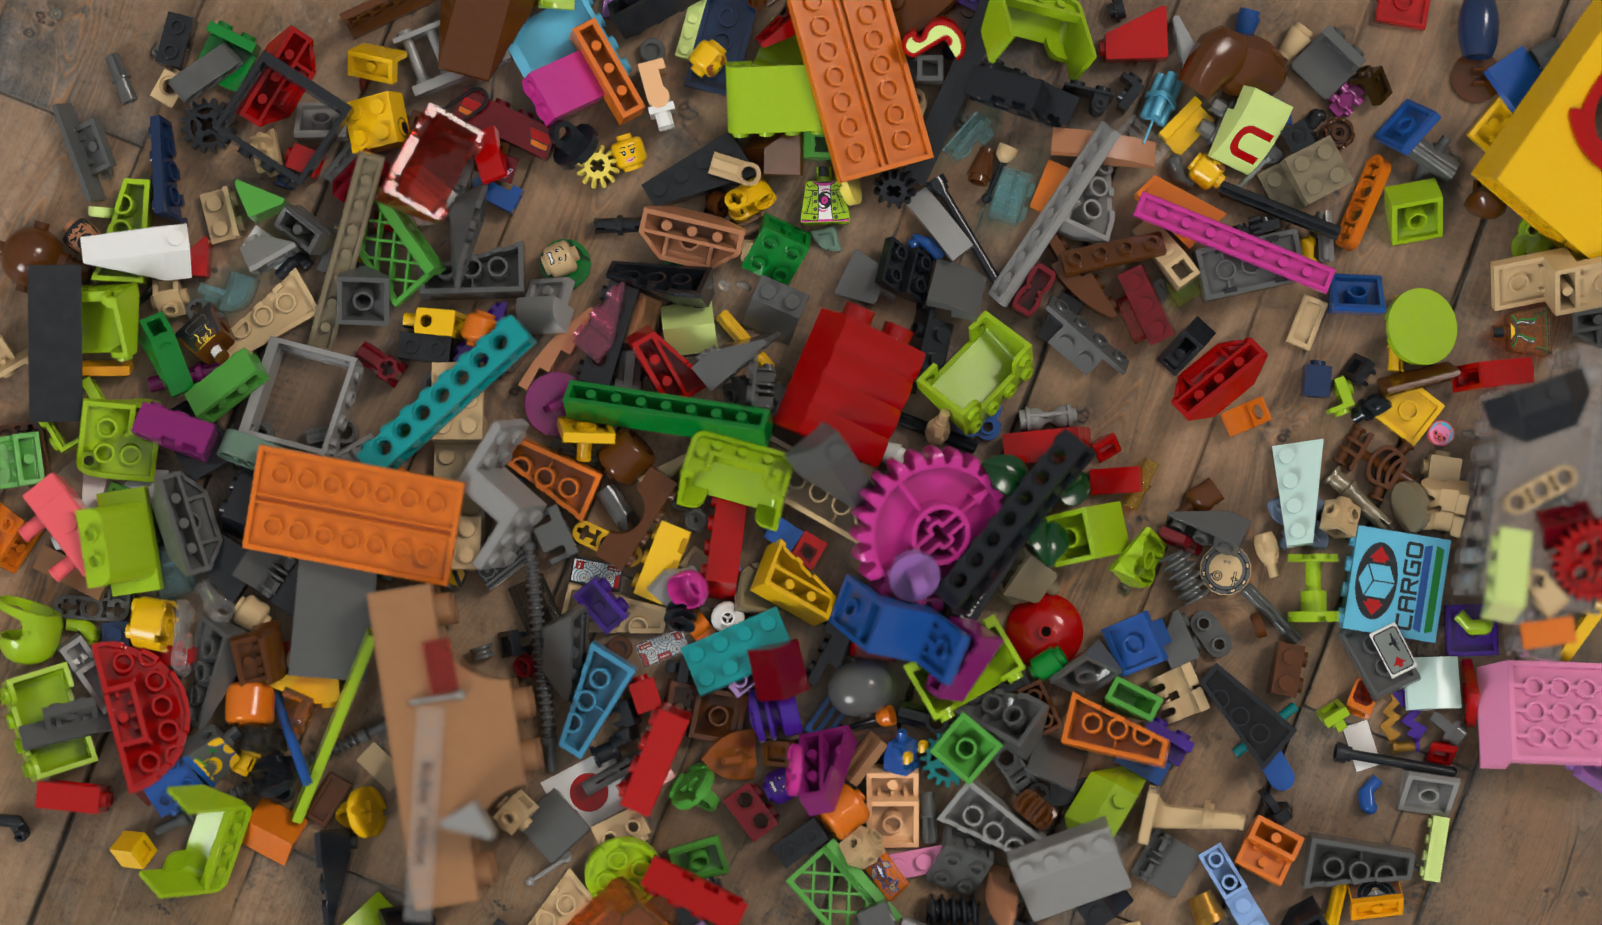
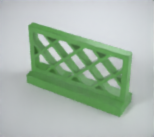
M378 186L373 204L376 203L379 208V219L368 220V222L378 223L377 238L367 237V223L359 256L366 266L377 271L380 269V260L390 261V301L395 307H399L434 275H440L446 267L390 187ZM384 224H390L394 229L393 240L383 239ZM366 240L376 241L375 256H369L365 251ZM382 242L392 243L391 258L381 257ZM398 244H403L408 249L407 260L397 259ZM396 262L406 263L405 279L395 277ZM413 264L419 265L425 273L418 280H411ZM394 281L404 282V291L399 297L393 291Z
M834 838L827 841L821 849L785 880L823 925H832L831 913L845 914V925H849L850 914L857 915V911H850V896H860L864 900V907L886 898L861 869L848 865ZM822 854L830 862L829 872H815L816 860ZM811 865V871H805ZM834 867L839 873H833ZM800 874L811 875L810 890L800 889L794 880ZM815 875L829 876L828 891L814 890ZM833 876L843 877L847 881V892L833 891ZM851 887H852L857 893L851 892ZM805 893H810V899L805 895ZM814 893L828 894V909H818L814 905ZM832 895H846V911L832 910ZM888 901L897 922L902 918V915Z

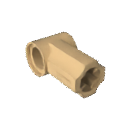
M714 152L708 174L731 180L744 186L754 185L760 180L761 171L756 164ZM745 167H751L755 170L756 175L751 182L745 181L742 178V170Z

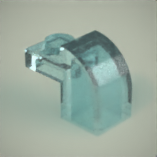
M231 271L225 290L200 282L197 292L204 295L203 300L218 305L219 300H221L220 311L237 313L246 309L253 302L260 281L256 278Z

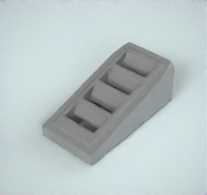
M1177 15L1172 18L1170 25L1182 69L1195 43L1183 21Z

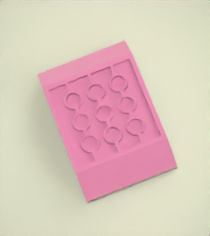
M1505 660L1476 668V679L1480 692L1477 711L1480 768L1507 769L1510 763L1602 766V663Z

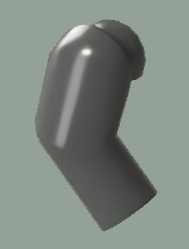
M1177 153L1171 154L1166 162L1169 178L1173 182L1191 190L1194 181L1188 177V174L1184 173L1182 156Z

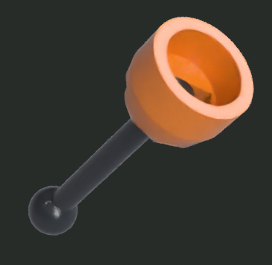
M887 705L880 711H877L874 718L849 724V727L854 729L875 722L884 727L893 726L897 723L896 713L891 705Z

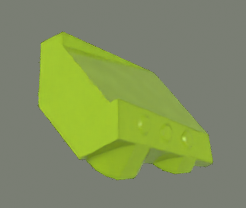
M1146 526L1112 563L1108 570L1112 571L1122 583L1130 587H1150L1155 578V568L1160 563L1159 560L1164 557L1167 544L1150 527Z

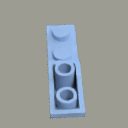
M1221 842L1198 855L1237 925H1269Z

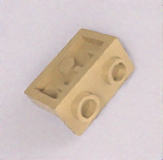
M223 186L222 189L200 194L212 245L243 238L242 231L246 229L242 215L238 216L236 206L239 205L236 191H232L229 186Z

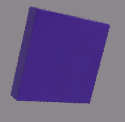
M1483 604L1444 605L1445 656L1499 655L1498 621L1493 620L1494 626L1490 633L1486 635H1470L1453 619L1461 610H1464L1473 620L1482 619Z

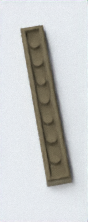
M359 150L306 345L333 351L340 325L337 324V274L355 269L385 156Z

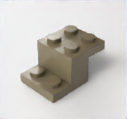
M1330 135L1284 158L1280 163L1256 175L1267 198L1298 210L1308 207L1354 181Z

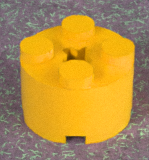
M146 596L140 599L135 598L131 605V623H128L126 626L125 637L131 640L135 648L168 652L169 650L166 647L168 645L173 646L178 634L179 617H175V610H179L178 604L175 601Z

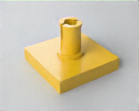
M557 416L556 426L562 441L577 443V461H591L592 443L615 444L616 434L612 425L567 419V416Z

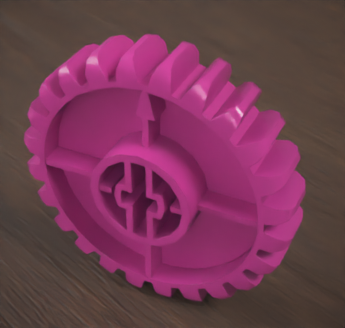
M927 445L922 450V455L913 449H908L904 453L903 464L891 457L886 461L888 469L886 475L878 471H874L871 474V479L876 485L874 489L861 488L859 494L866 500L865 506H855L851 513L861 520V524L853 525L849 529V535L860 542L855 544L851 551L852 556L862 561L858 568L860 574L866 579L871 580V588L879 595L902 600L894 594L888 584L887 572L894 563L895 557L908 550L916 549L933 556L940 568L941 581L954 568L955 562L970 548L974 538L979 536L986 528L990 518L996 515L1002 508L1006 499L1002 498L1004 495L993 486L986 470L982 467L977 457L969 453L961 455L959 450L950 446L940 451L933 445ZM967 579L963 581L962 587L966 584ZM933 592L925 599L912 603L931 606L940 613L945 602Z

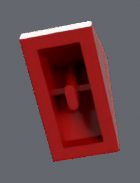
M206 236L190 248L191 272L194 278H211L213 245Z

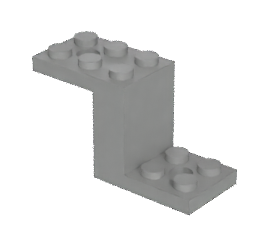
M524 419L494 421L457 480L466 482L465 493L499 522L473 563L479 570L510 566L516 560V553L519 548L528 541L529 533L533 526L542 519V512L547 506L544 501L504 467L511 461L512 453L516 446L526 436L525 432L530 425Z

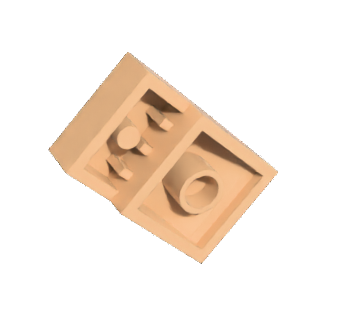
M874 764L866 774V806L870 812L866 828L874 829L881 835V843L884 848L919 847L918 768L905 777L884 771V764Z

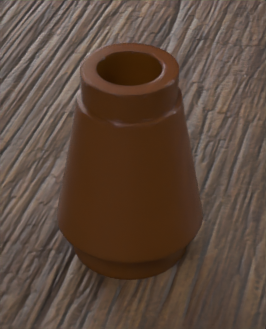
M980 147L967 172L970 183L986 187L988 182L992 180L995 153L992 148Z

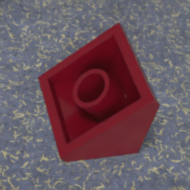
M798 638L747 649L758 701L786 700L810 690Z

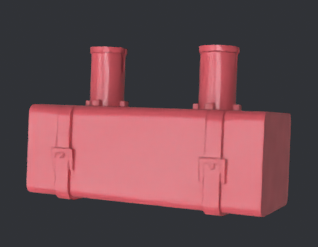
M52 472L22 496L36 516L17 530L27 542L44 528H47L67 554L52 568L48 569L51 576L57 582H60L75 568L86 578L75 510L87 509V507L79 498L77 491L70 486L66 479Z

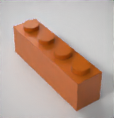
M595 17L573 28L569 39L576 51L580 50L604 91L605 95L603 98L619 126L642 115L646 106Z

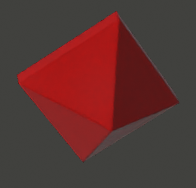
M1114 433L1101 436L1092 444L1093 450L1097 453L1096 457L1099 463L1122 451Z
M1432 742L1425 761L1451 766L1457 752V747L1447 742Z

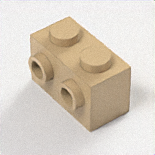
M628 808L590 827L598 844L620 836H630L646 841L649 839L647 834L652 832L645 815Z

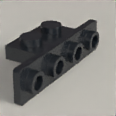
M926 292L924 303H916L915 319L910 329L914 334L909 345L926 353L921 370L926 371L935 363L938 365L939 372L946 362L954 325L933 319L936 307L926 306L929 293ZM921 370L913 382L910 394H916L917 392L916 380L920 377Z

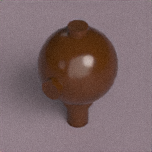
M35 220L34 226L18 229L5 242L0 240V257L3 269L7 276L17 284L15 290L28 293L27 265H81V280L84 281L90 280L93 265L83 264V261L76 260L71 254L65 253L58 238L49 231L50 224Z

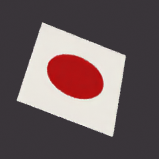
M590 756L541 782V785L546 795L553 788L558 789L571 807L577 810L591 827L626 808L620 805L622 798L618 796L619 791L616 788L617 784L626 779L625 776L589 797L581 785V782L617 763L615 758L603 763V767L598 768L595 763L596 760L593 759L595 757ZM615 771V772H613V773L607 775L606 777H604V778L600 779L599 781H597V783L602 782L603 780L609 778L610 776L616 774L617 772Z

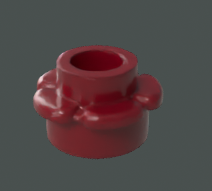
M522 653L520 657L514 660L513 669L517 676L521 678L535 676L534 673L537 670L534 668V665H536V661L533 660L534 657H531L528 653Z

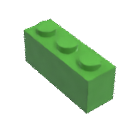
M243 347L222 365L216 367L203 380L196 383L184 395L195 416L213 424L268 381L270 377L259 357Z

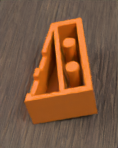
M1156 175L1133 196L1139 201L1144 191L1218 222L1227 214ZM1166 230L1185 252L1196 243L1193 240Z

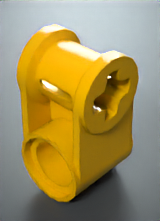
M761 176L760 180L754 185H740L730 190L726 194L724 201L728 207L729 217L735 222H743L756 213L772 206L776 201V195ZM752 177L748 182L753 181L755 177Z

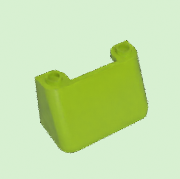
M138 284L81 285L82 354L111 352V356L117 358L118 361L132 359L133 355L137 352L140 300Z
M700 431L694 434L682 468L676 504L697 508L704 503L707 495L751 506L757 508L755 512L756 523L765 529L777 532L793 467L785 458V452L709 431Z
M995 614L984 619L980 624L1004 641L964 701L939 699L924 688L929 676L927 670L917 662L912 661L903 666L934 721L940 719L943 723L955 716L954 710L1006 680L1011 684L1023 677L1021 671L1026 668Z

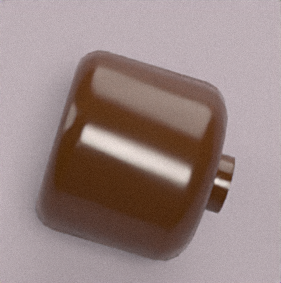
M621 428L616 433L615 444H604L598 452L599 460L604 467V473L611 480L616 479L621 484L628 486L637 482L638 478L645 474L656 461L654 452L649 445L629 428Z

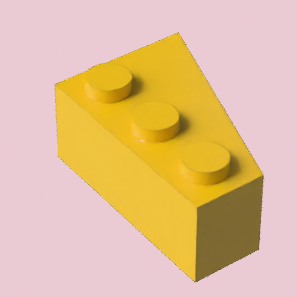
M661 521L660 525L656 524L651 535V539L654 540L651 549L646 548L641 563L644 564L641 574L636 572L631 587L635 588L634 594L663 605L646 588L664 569H678L691 538V532L665 521Z

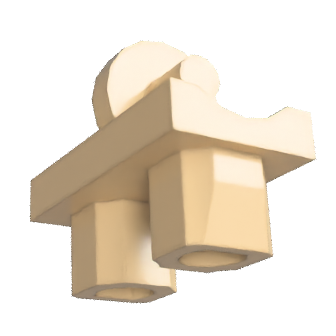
M274 128L270 129L266 134L258 132L255 136L250 137V145L283 165L278 137ZM254 158L255 168L259 174L266 172L268 177L279 174L276 171L273 174L268 173L259 166L261 162Z

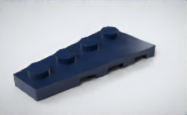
M161 115L150 116L148 131L152 147L150 151L153 169L151 184L154 190L152 208L156 215L172 225L187 224L188 227L187 218H182L180 207L185 205L184 196L179 194L176 181L181 180L180 171L172 158L177 156L172 123Z

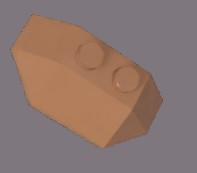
M673 205L644 206L639 227L640 235L645 239L658 259L686 266L712 267L713 269L740 256L746 229L723 217Z

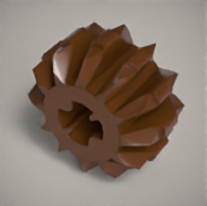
M1025 789L1020 793L1013 804L1014 810L1042 831L1051 826L1058 815L1055 808L1031 789Z

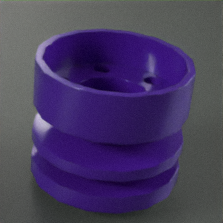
M755 689L748 690L749 699L747 706L750 720L760 743L766 742L764 732L766 729H770L772 740L777 739V727L782 726L786 737L803 733L795 696L786 700L758 701Z

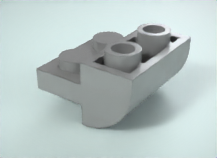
M569 277L531 279L526 297H518L516 300L517 319L530 334L567 333L574 309L568 303L575 281Z

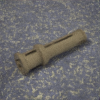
M1336 465L1322 480L1324 484L1328 483L1339 493L1338 497L1350 498L1355 505L1361 508V513L1376 528L1386 529L1385 525L1391 524L1392 520L1357 488L1358 485L1355 480L1351 481L1341 472L1339 465Z

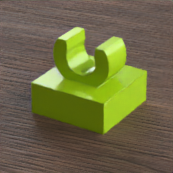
M1338 698L1315 711L1319 720L1327 728L1333 726L1338 733L1348 728L1343 719L1349 716L1350 713Z

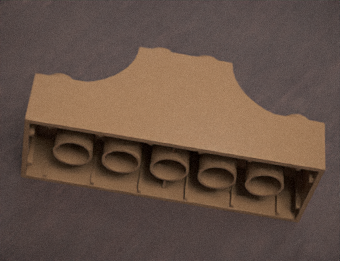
M425 584L368 593L367 598L415 911L479 901L488 893L487 887L494 886V882L499 881L495 851L482 852L480 837L439 827L440 821L477 799L480 800L488 814L495 802L505 792L515 787L526 785L534 780L533 772L541 771L542 768H545L540 737L527 739L525 719L537 716L533 687H519L518 677L506 678L487 674L475 668L460 655L449 639L447 625L459 623L458 605L454 592L442 593L441 585ZM458 690H464L466 693V697L463 700L454 698L415 705L410 704L412 699L452 694ZM421 762L433 763L432 770H427V768L421 770V768L426 767V764H421ZM427 764V767L430 769L432 764ZM422 772H427L429 774V778L427 780H422L420 778V774ZM423 773L421 777L426 779L428 775ZM420 782L432 783V785L427 784L428 790L422 791L419 788ZM422 784L421 788L426 789L427 785ZM420 797H426V798H427V803L424 804V805H422V803H423V798H421V799H420V804H419V802H418V801H419V798H420ZM418 818L430 819V820H424V826H429V828H420V827H417V826H423V820H417V819H418ZM418 830L425 831L424 838L417 837L416 833ZM418 832V836H424V832ZM418 840L425 841L417 843L418 846H422L424 848H416V842ZM417 850V852H416L417 854H419L420 851H424V856H423V852H421L420 855L417 856V855L415 854V851ZM420 857L424 860V863L419 865V859H417L415 865V859Z

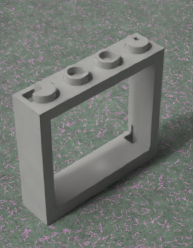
M270 336L261 362L270 379L251 393L238 431L291 450L328 457L337 455L340 448L339 438L341 432L346 429L348 424L347 413L349 407H352L356 400L355 389L357 383H360L363 379V364L355 357ZM284 353L348 369L322 449L258 432Z

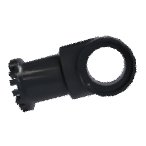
M635 725L613 734L614 736L610 737L609 741L597 747H589L592 756L595 757L593 759L596 760L595 763L598 768L603 767V763L616 757L618 759L622 758L619 747L630 743L631 740L634 741L640 738Z

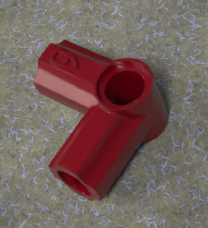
M367 341L360 346L355 355V358H358L363 366L374 372L376 377L393 388L397 386L409 367L389 354L388 356Z

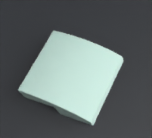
M1458 656L1415 657L1414 660L1418 665L1416 669L1421 676V680L1404 688L1406 710L1462 708Z

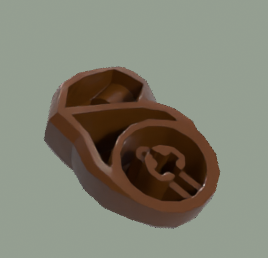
M1220 25L1199 37L1192 47L1177 79L1209 101L1220 89L1229 96L1239 98L1244 85L1257 88L1272 96L1284 85L1288 69L1282 54L1269 41L1255 34L1239 33Z

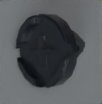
M557 120L549 128V139L556 146L553 153L554 162L564 170L575 169L574 165L578 163L582 165L587 162L598 146V132L589 124L574 126L569 121ZM564 127L566 133L559 139V130Z
M282 753L268 755L254 765L255 769L252 773L249 772L247 783L254 795L260 798H270L278 804L287 803L294 798L296 793L294 784L299 774L292 756H284Z

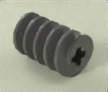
M1183 549L1159 561L1160 563H1169L1163 570L1164 572H1173L1168 581H1177V584L1172 589L1173 591H1182L1177 600H1186V603L1183 605L1185 606L1205 597L1209 593V589H1200L1205 581L1204 579L1196 580L1195 578L1201 572L1200 570H1191L1195 566L1196 561H1187L1192 553L1191 551H1182Z

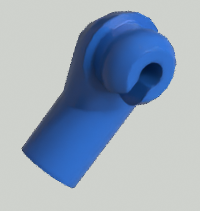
M917 233L911 235L912 238L907 241L909 248L922 247L936 262L937 259H941L945 255L939 245L930 237Z

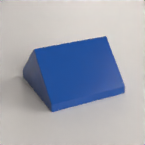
M1334 274L1329 287L1328 314L1373 316L1384 314L1386 312L1382 277L1380 275Z

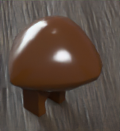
M1477 179L1473 180V191L1464 202V207L1474 216L1492 220L1502 216L1508 206L1488 188L1482 187V183Z

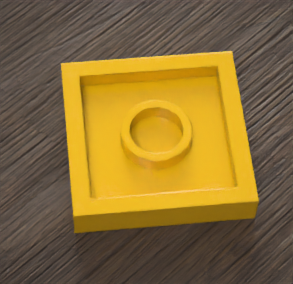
M1420 388L1385 397L1392 402V407L1374 418L1401 439L1407 440L1414 447L1444 409L1445 405L1425 389Z

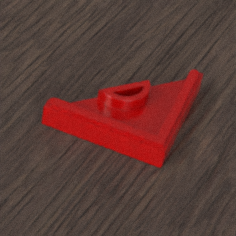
M1463 659L1461 662L1465 683H1462L1463 703H1467L1464 725L1466 727H1475L1480 692L1472 659Z

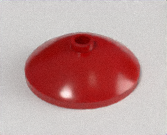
M1045 593L1038 603L1028 601L1027 603L1015 605L1007 619L1006 635L1022 663L1028 667L1031 665V658L1050 646L1054 648L1058 645L1069 661L1077 654L1081 646L1083 623L1077 609L1067 599L1059 595L1052 596ZM1045 626L1049 627L1051 631L1047 637L1041 634V629Z

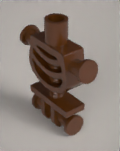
M1354 423L1350 435L1346 434L1344 437L1348 441L1346 446L1340 444L1338 447L1340 449L1336 457L1332 458L1334 462L1345 467V461L1348 456H1351L1353 459L1346 468L1349 471L1354 470L1360 458L1366 461L1364 477L1368 483L1374 485L1372 494H1368V497L1383 502L1381 497L1384 489L1391 490L1395 483L1398 484L1406 480L1414 482L1417 478L1404 470L1409 461L1405 455L1410 450L1413 451L1415 449L1412 444L1403 438L1401 440L1402 444L1397 449L1392 445H1384L1371 453L1366 448L1374 434L1368 433L1361 443L1358 440L1362 433L1365 434L1367 431ZM1352 445L1359 448L1356 453L1351 450ZM1384 450L1391 452L1382 459L1377 457ZM1393 456L1397 457L1391 464L1387 463ZM1371 465L1376 467L1374 479L1371 475ZM1381 471L1384 472L1382 483L1380 482Z

